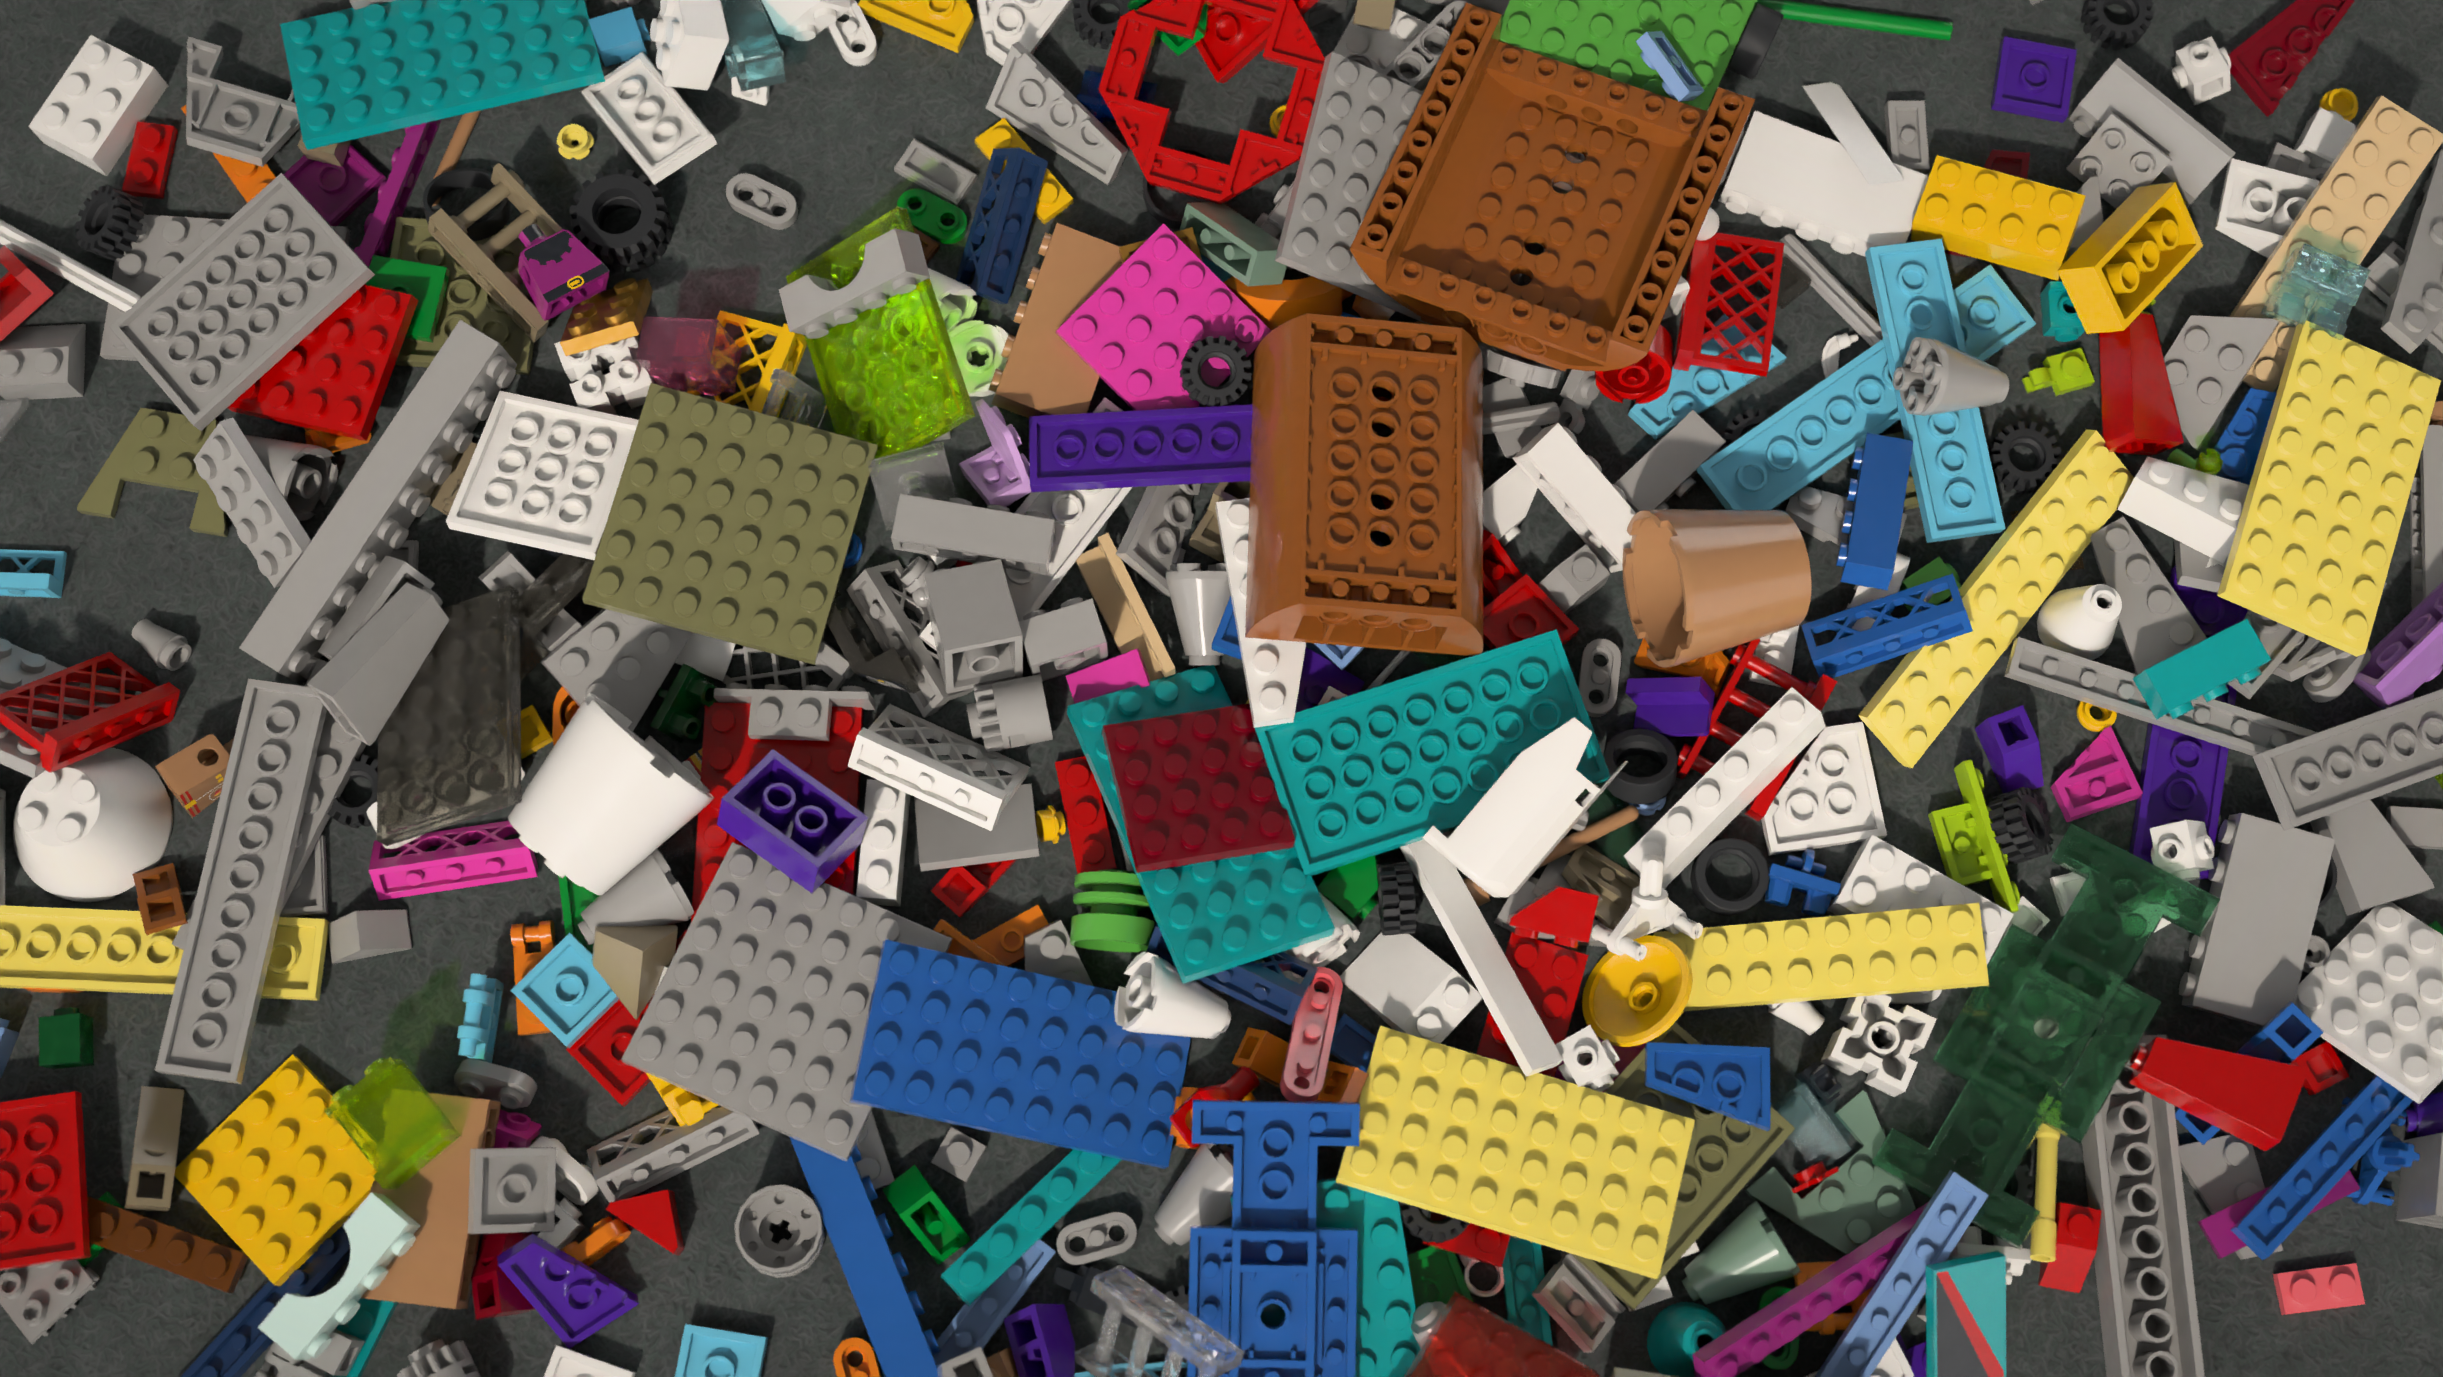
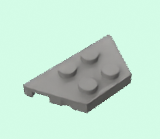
M2196 315L2189 317L2165 355L2164 362L2180 428L2193 448L2199 450L2279 325V321L2271 318Z

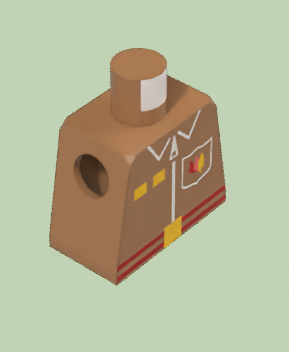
M209 734L155 766L168 788L192 818L220 797L234 738L222 746L214 734Z

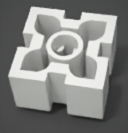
M636 336L569 356H565L560 342L554 344L563 369L572 382L570 387L578 407L616 415L614 406L627 401L631 409L644 404L650 384H654V381L643 360L644 355ZM609 368L610 373L603 375L602 372Z
M1885 994L1849 997L1839 1018L1848 1023L1847 1028L1842 1027L1832 1034L1821 1062L1849 1076L1860 1070L1868 1073L1865 1081L1866 1084L1893 1097L1904 1093L1918 1063L1909 1059V1056L1925 1047L1936 1018L1908 1005L1896 1011L1888 1007L1892 997ZM1878 1033L1881 1035L1879 1042L1884 1044V1047L1878 1048L1874 1045L1872 1041L1874 1034Z

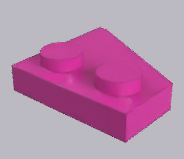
M2111 726L2105 728L2051 786V790L2066 822L2138 799L2143 794Z

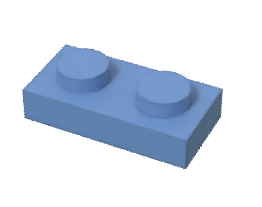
M1662 31L1646 32L1636 41L1642 50L1640 55L1648 67L1658 72L1664 80L1662 86L1671 98L1679 102L1692 101L1704 92V89Z

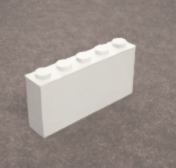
M1754 111L1719 201L1725 203L1726 208L1734 213L1745 214L1748 212L1761 217V221L1768 226L1781 227L1783 225L1796 230V234L1805 240L1814 241L1820 239L1830 243L1832 249L1839 253L1850 254L1854 252L1866 257L1865 252L1869 247L1906 243L1929 176L1893 163L1904 181L1869 186L1841 143Z

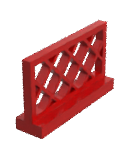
M1718 232L1707 240L1695 241L1689 255L1686 281L1690 286V290L1682 305L1673 369L1689 371L1690 365L1767 376L1785 243ZM1715 246L1731 247L1737 256L1724 263L1715 253ZM1757 252L1774 254L1773 263L1762 269L1751 256ZM1744 262L1754 274L1741 282L1730 269ZM1722 274L1733 287L1720 295L1710 282ZM1760 280L1770 292L1758 301L1747 287ZM1739 293L1750 306L1737 314L1726 300ZM1708 296L1712 299L1710 302H1708ZM1718 306L1729 319L1715 327L1706 316V313ZM1754 312L1765 322V326L1755 333L1743 321V319ZM1733 325L1746 337L1734 346L1722 335V332ZM1764 336L1762 343L1759 339ZM1712 338L1725 350L1718 356L1701 354L1702 345ZM1752 344L1761 354V362L1745 361L1738 352Z
M107 652L0 694V723L41 753V767L52 773L170 723L174 718L180 690L170 682L156 686L113 653ZM108 667L119 676L96 673V671ZM71 681L89 684V688L76 687L65 684ZM95 685L119 688V691L117 693L97 690ZM125 689L142 693L139 695L125 694ZM47 694L59 697L58 701L36 698L34 696ZM64 697L88 700V705L64 702ZM94 701L114 705L107 708L94 706ZM5 707L26 708L27 714L9 711ZM33 710L57 713V718L33 715L32 713ZM63 714L81 716L82 718L77 720L63 719ZM31 727L51 730L46 732L45 736L43 737L41 734H39Z

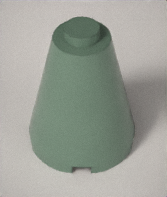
M1755 1201L1684 1268L1687 1277L1681 1281L1694 1302L1701 1298L1707 1305L1794 1277L1801 1273V1270L1793 1256L1788 1253L1782 1238L1762 1207H1760L1758 1201Z

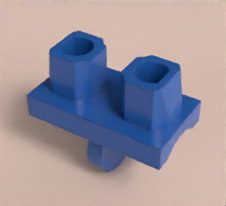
M1806 848L1801 858L1787 855L1785 866L1798 869V871L1773 863L1770 865L1768 874L1770 877L1765 894V902L1779 907H1787L1793 889L1805 893L1801 909L1802 913L1812 917H1823L1830 901L1839 895L1841 883L1810 875L1812 873L1823 877L1826 865L1815 863V851Z

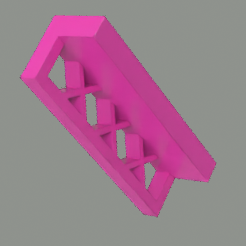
M509 821L429 832L394 849H386L380 840H376L373 843L369 873L378 899L381 901L538 877V864L534 851L528 848L519 838L503 840L508 835L519 834ZM481 840L475 845L464 846L469 841ZM441 845L435 851L424 852L429 847ZM402 851L395 857L383 858L385 853Z

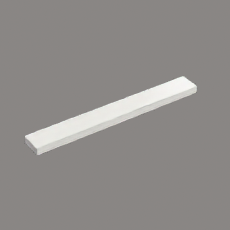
M1426 840L1399 847L1407 862L1410 863L1415 877L1524 1075L1527 1077L1556 1067L1563 1059L1457 868Z

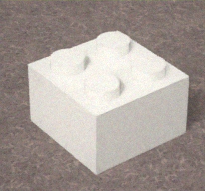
M661 0L658 18H654L651 22L650 37L652 41L656 42L657 69L662 71L665 86L699 90L709 89L729 42L720 0Z

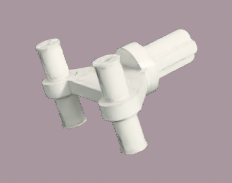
M1646 854L1641 859L1640 886L1632 891V904L1614 930L1599 923V926L1598 924L1594 926L1591 935L1593 939L1606 944L1610 952L1618 956L1626 954L1640 961L1645 958L1647 947L1634 941L1635 939L1663 928L1673 934L1681 932L1692 939H1698L1702 934L1703 926L1688 919L1687 914L1669 900L1668 892L1662 888L1663 858L1660 855Z

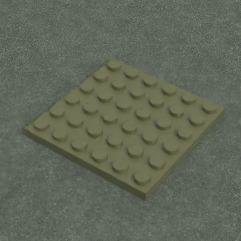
M651 383L582 598L583 603L815 665L878 445Z

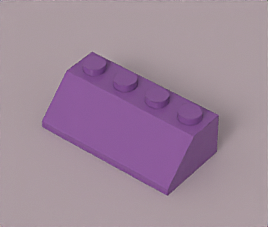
M2443 582L2370 651V661L2352 681L2379 708L2387 709L2412 700L2414 697L2413 692L2424 682L2431 681L2437 677L2442 671Z

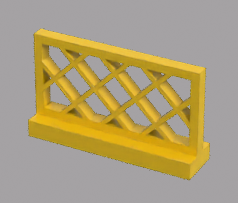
M720 310L687 393L698 396L711 390L716 401L735 405L745 400L749 407L748 410L778 418L808 340L803 334L789 332L788 324L784 323L783 327ZM726 323L741 327L744 333L743 337L727 345L724 344L721 337ZM766 334L776 336L773 348L759 355L753 341ZM749 344L754 358L735 367L730 353ZM725 356L731 370L711 379L708 373L710 363ZM759 365L762 371L760 381L745 388L740 375ZM735 378L741 391L722 401L716 387Z

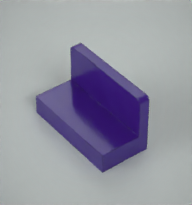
M1702 677L1631 678L1627 680L1626 694L1637 705L1633 729L1653 730L1665 737L1707 736L1709 734L1715 692Z

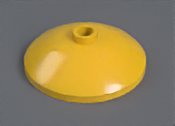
M1647 935L1635 939L1634 941L1647 947V954L1643 960L1637 961L1626 954L1618 956L1609 951L1593 968L1584 988L1582 1010L1587 1025L1593 1028L1601 1040L1608 1039L1611 1045L1621 1047L1636 1046L1649 1042L1670 1028L1683 1012L1691 994L1692 969L1685 953L1675 943L1666 938Z

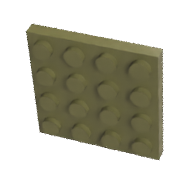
M396 217L390 258L447 267L450 271V276L433 343L405 338L395 365L428 368L453 329L462 320L500 343L517 363L515 368L516 374L530 375L534 342L428 232L426 219ZM494 234L493 236L488 237V238H486V239L478 240V241H473V242H474L476 245H477L478 243H481L482 245H484L487 241H489V240H490L492 237H494L496 234ZM519 237L493 257V263L503 273L505 271L510 273L518 267L520 253L526 249ZM523 282L520 285V291L531 301L532 298Z

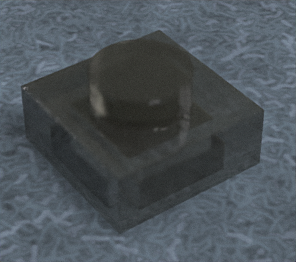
M1786 256L1782 259L1777 305L1781 309L1808 290L1812 281ZM1760 280L1757 281L1756 285L1768 295L1770 291Z

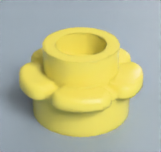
M566 125L560 130L557 137L558 151L566 159H584L589 155V149L594 145V138L590 132H586L585 128L580 125ZM578 141L579 143L577 146H573L572 142Z

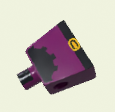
M532 224L523 229L519 234V239L526 249L520 253L518 271L544 321L606 289L610 270L569 230H561L547 237L537 224Z

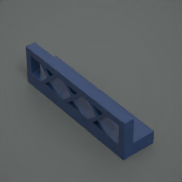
M1021 148L993 149L956 277V281L969 286L975 291L976 295L998 304H1008L1048 161ZM1004 160H1007L1005 169L1001 173ZM996 198L994 207L990 210L992 201ZM986 233L984 242H983V243L981 244V246H980L982 237H983L984 234ZM976 269L972 284H969L972 272Z
M1157 924L1146 952L1156 954L1176 967ZM1282 951L1264 957V963L1252 961L1197 979L1291 1025L1307 990L1315 978L1318 968ZM1282 971H1291L1304 977V979L1299 984L1285 977Z

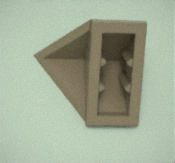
M676 925L595 927L592 964L635 1020L638 1019L654 995L664 966L669 967L675 955L678 930Z

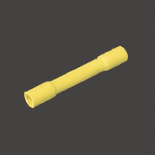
M2053 1099L2038 1100L2036 1112L2037 1158L2030 1258L2039 1262H2053L2056 1258L2057 1224L2055 1222L2062 1103Z

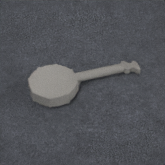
M1476 341L1482 353L1483 368L1511 378L1510 384L1524 388L1525 383L1551 389L1557 387L1561 370Z

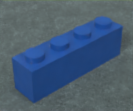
M1867 433L1863 448L1855 447L1851 469L1858 470L1857 479H1850L1846 501L1853 502L1852 511L1845 510L1841 533L1848 534L1847 543L1840 542L1836 559V566L1843 567L1840 582L1888 590L1895 568L1914 441Z

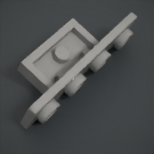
M730 683L726 685V688H715L713 696L718 703H751L748 736L751 739L829 741L832 706L862 707L863 710H875L876 704L872 695L866 692V689L858 686L842 687V691H827V688L818 685H806L803 687V690H788V687L779 684L765 685L764 689H750L745 684Z

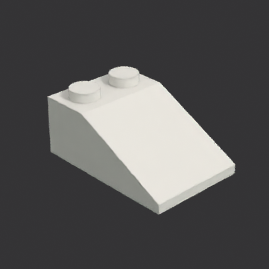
M2232 158L2228 163L2215 229L2269 258L2320 181Z
M1381 932L1340 975L1342 982L1393 1030L1440 1044L1482 1000L1480 993L1467 980L1410 934L1383 936Z

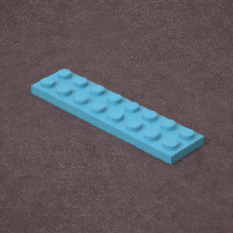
M1942 239L1869 247L1865 252L1892 382L1895 370L1898 367H1902L1907 352L1910 349V344L1915 337L1939 340L1967 353ZM1894 388L1904 438L1914 441L1910 466L1927 543L1995 534L2005 530L1979 408L1927 416L1908 414L1903 406L1900 390Z

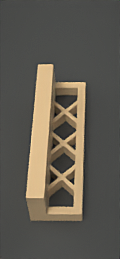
M1109 533L1099 536L1098 546L1082 553L1076 560V564L1120 654L1122 655L1135 649L1140 650L1150 681L1164 677L1167 678L1176 674V668L1122 559L1116 555L1117 549Z

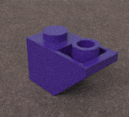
M2023 705L1987 718L1975 728L2003 794L2021 787H2028L2032 791L2044 786L2039 740Z

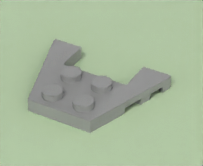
M189 37L187 40V145L263 167L300 128L293 89L289 99L284 100L216 80L214 77L224 56L223 47Z

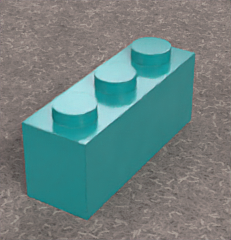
M2245 619L2144 670L2134 677L2133 680L2156 720L2167 714H2170L2174 720L2195 709L2191 702L2201 697H2204L2206 702H2209L2227 693L2226 684L2237 679L2240 685H2243L2262 675L2260 667L2271 661V658L2248 619Z

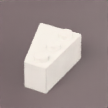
M2147 457L2117 510L2224 563L2231 550L2249 485Z

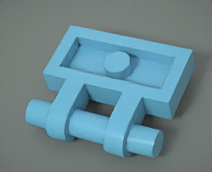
M471 974L469 989H464L463 995L466 1009L463 1026L460 1025L458 1027L457 1039H461L458 1055L492 1063L504 983L499 980L487 978V975Z

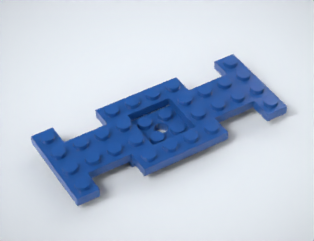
M1193 1100L1192 1143L1233 1144L1232 1226L1190 1225L1187 1377H1355L1357 1228L1316 1227L1317 1146H1359L1360 1103ZM1230 1269H1231V1316H1230V1353H1229ZM1278 1304L1284 1309L1285 1317L1279 1325L1269 1326L1261 1320V1311L1265 1306Z

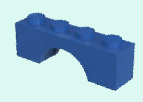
M2290 1001L2235 1053L2289 1064L2324 1032ZM2178 1107L2175 1109L2176 1119L2202 1145L2220 1130V1128Z

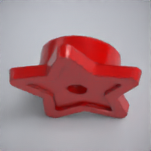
M1820 1161L1795 1173L1793 1176L1798 1185L1794 1186L1791 1190L1795 1194L1838 1172V1166L1827 1170L1823 1162Z

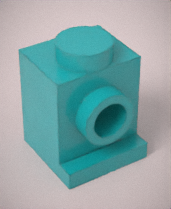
M2050 281L2040 293L2043 336H2055V340L2059 342L2076 340L2078 336L2085 332V329L2062 281ZM2064 308H2071V313H2067Z

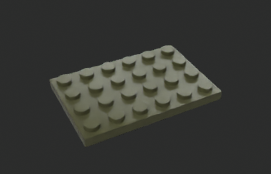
M1676 1022L1660 1036L1650 1041L1655 1043L1700 1044ZM1645 1048L1604 1093L1695 1120L1660 1276L1654 1279L1571 1254L1632 1311L1635 1310L1796 1129L1771 1106V1129L1765 1131L1645 1086Z

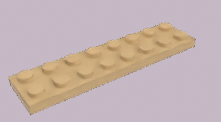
M2384 96L2376 97L2229 316L2271 318L2279 321V325L2242 381L2253 389L2274 392L2280 383L2297 324L2304 320L2316 325L2321 323L2338 297L2330 294L2335 283L2342 277H2352L2442 144L2443 133ZM2316 262L2319 265L2318 271L2311 273L2305 282L2294 280L2299 269L2305 263Z

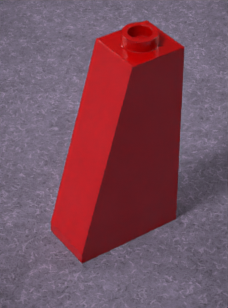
M2140 313L2124 331L2099 333L2104 447L2109 452L2155 455L2184 443L2153 315Z
M2156 1037L2145 1047L2139 1045L2135 1050L2129 1063V1067L2134 1070L2128 1083L2267 1151L2281 1142L2309 1070L2300 1066Z

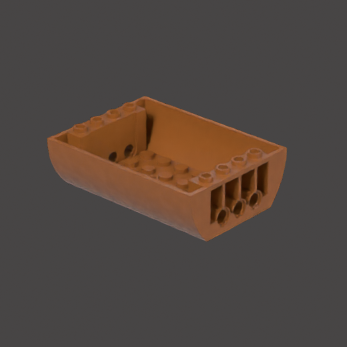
M1306 313L1281 324L1259 343L1254 353L1245 638L1475 656L1482 653L1483 357L1477 342L1463 328ZM1374 396L1392 397L1390 401H1380ZM1375 423L1386 424L1391 429L1392 435L1380 437L1373 432L1372 425ZM1374 495L1385 496L1390 501L1391 508L1386 510L1377 509L1371 503L1370 498ZM1376 531L1384 532L1390 538L1391 544L1385 547L1377 546L1372 542L1370 534Z

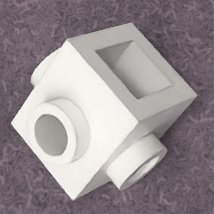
M2212 36L2201 41L2191 42L2176 51V67L2172 68L2173 77L2179 89L2186 88L2194 105L2231 90V61L2224 47L2218 49Z
M2183 820L2150 828L2153 843L2151 858L2154 866L2158 869L2159 875L2175 876L2176 882H2185L2199 879L2200 871L2214 869L2212 861L2214 845L2211 838L2207 835L2205 822Z
M1590 1025L1555 1044L1564 1061V1064L1559 1066V1069L1567 1082L1577 1084L1578 1087L1584 1086L1602 1092L1614 1083L1613 1078L1620 1075L1614 1063L1620 1060L1608 1039L1601 1042Z

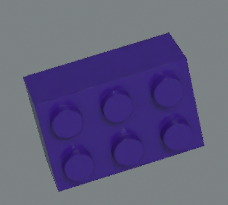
M772 749L722 798L717 826L813 894L862 843L868 816Z

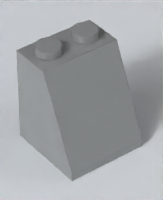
M1001 559L977 561L972 565L951 569L941 568L934 572L923 574L925 599L946 694L974 689L975 686L1023 677V636Z
M2443 1133L2403 1140V1142L2414 1144V1152L2420 1153L2419 1161H2413L2411 1167H2401L2396 1220L2443 1229Z

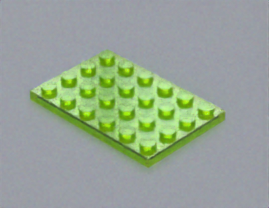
M895 207L787 275V283L790 284L805 275H812L832 280L838 289L844 288L854 280L860 271L866 243L894 228L914 233L907 209ZM930 278L916 284V289L911 292L896 294L887 299V303L884 306L867 309L857 314L858 318L856 320L830 328L829 333L823 337L810 339L804 335L835 433L878 445L870 476L975 417Z

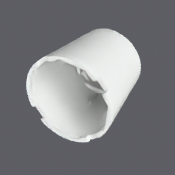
M589 693L510 813L508 820L520 834L518 838L532 851L539 852L545 857L546 861L544 863L555 874L562 878L566 875L578 886H583L587 890L602 896L703 810L714 799V796L709 793L710 790L685 765L649 735L645 741L628 728L632 723L628 717L600 697Z

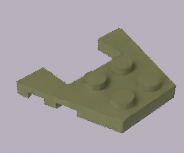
M140 408L79 502L77 511L82 514L115 519L125 481L196 492L199 494L190 529L193 532L227 537L229 531L226 512L219 507L215 494L206 480L201 478L193 461L219 422L214 419L200 431L191 424L184 414Z

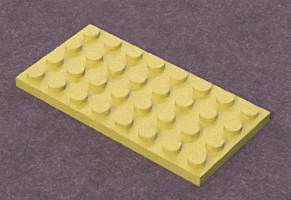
M2307 320L2297 324L2217 596L2356 657L2365 654L2441 380Z
M1383 1026L1379 1027L1366 1072L1368 1077L1363 1085L1358 1101L1360 1103L1359 1146L1345 1147L1336 1178L1337 1183L1657 1279L1660 1276L1695 1123L1694 1119L1584 1086L1578 1087L1577 1084L1540 1073L1526 1077L1520 1067Z

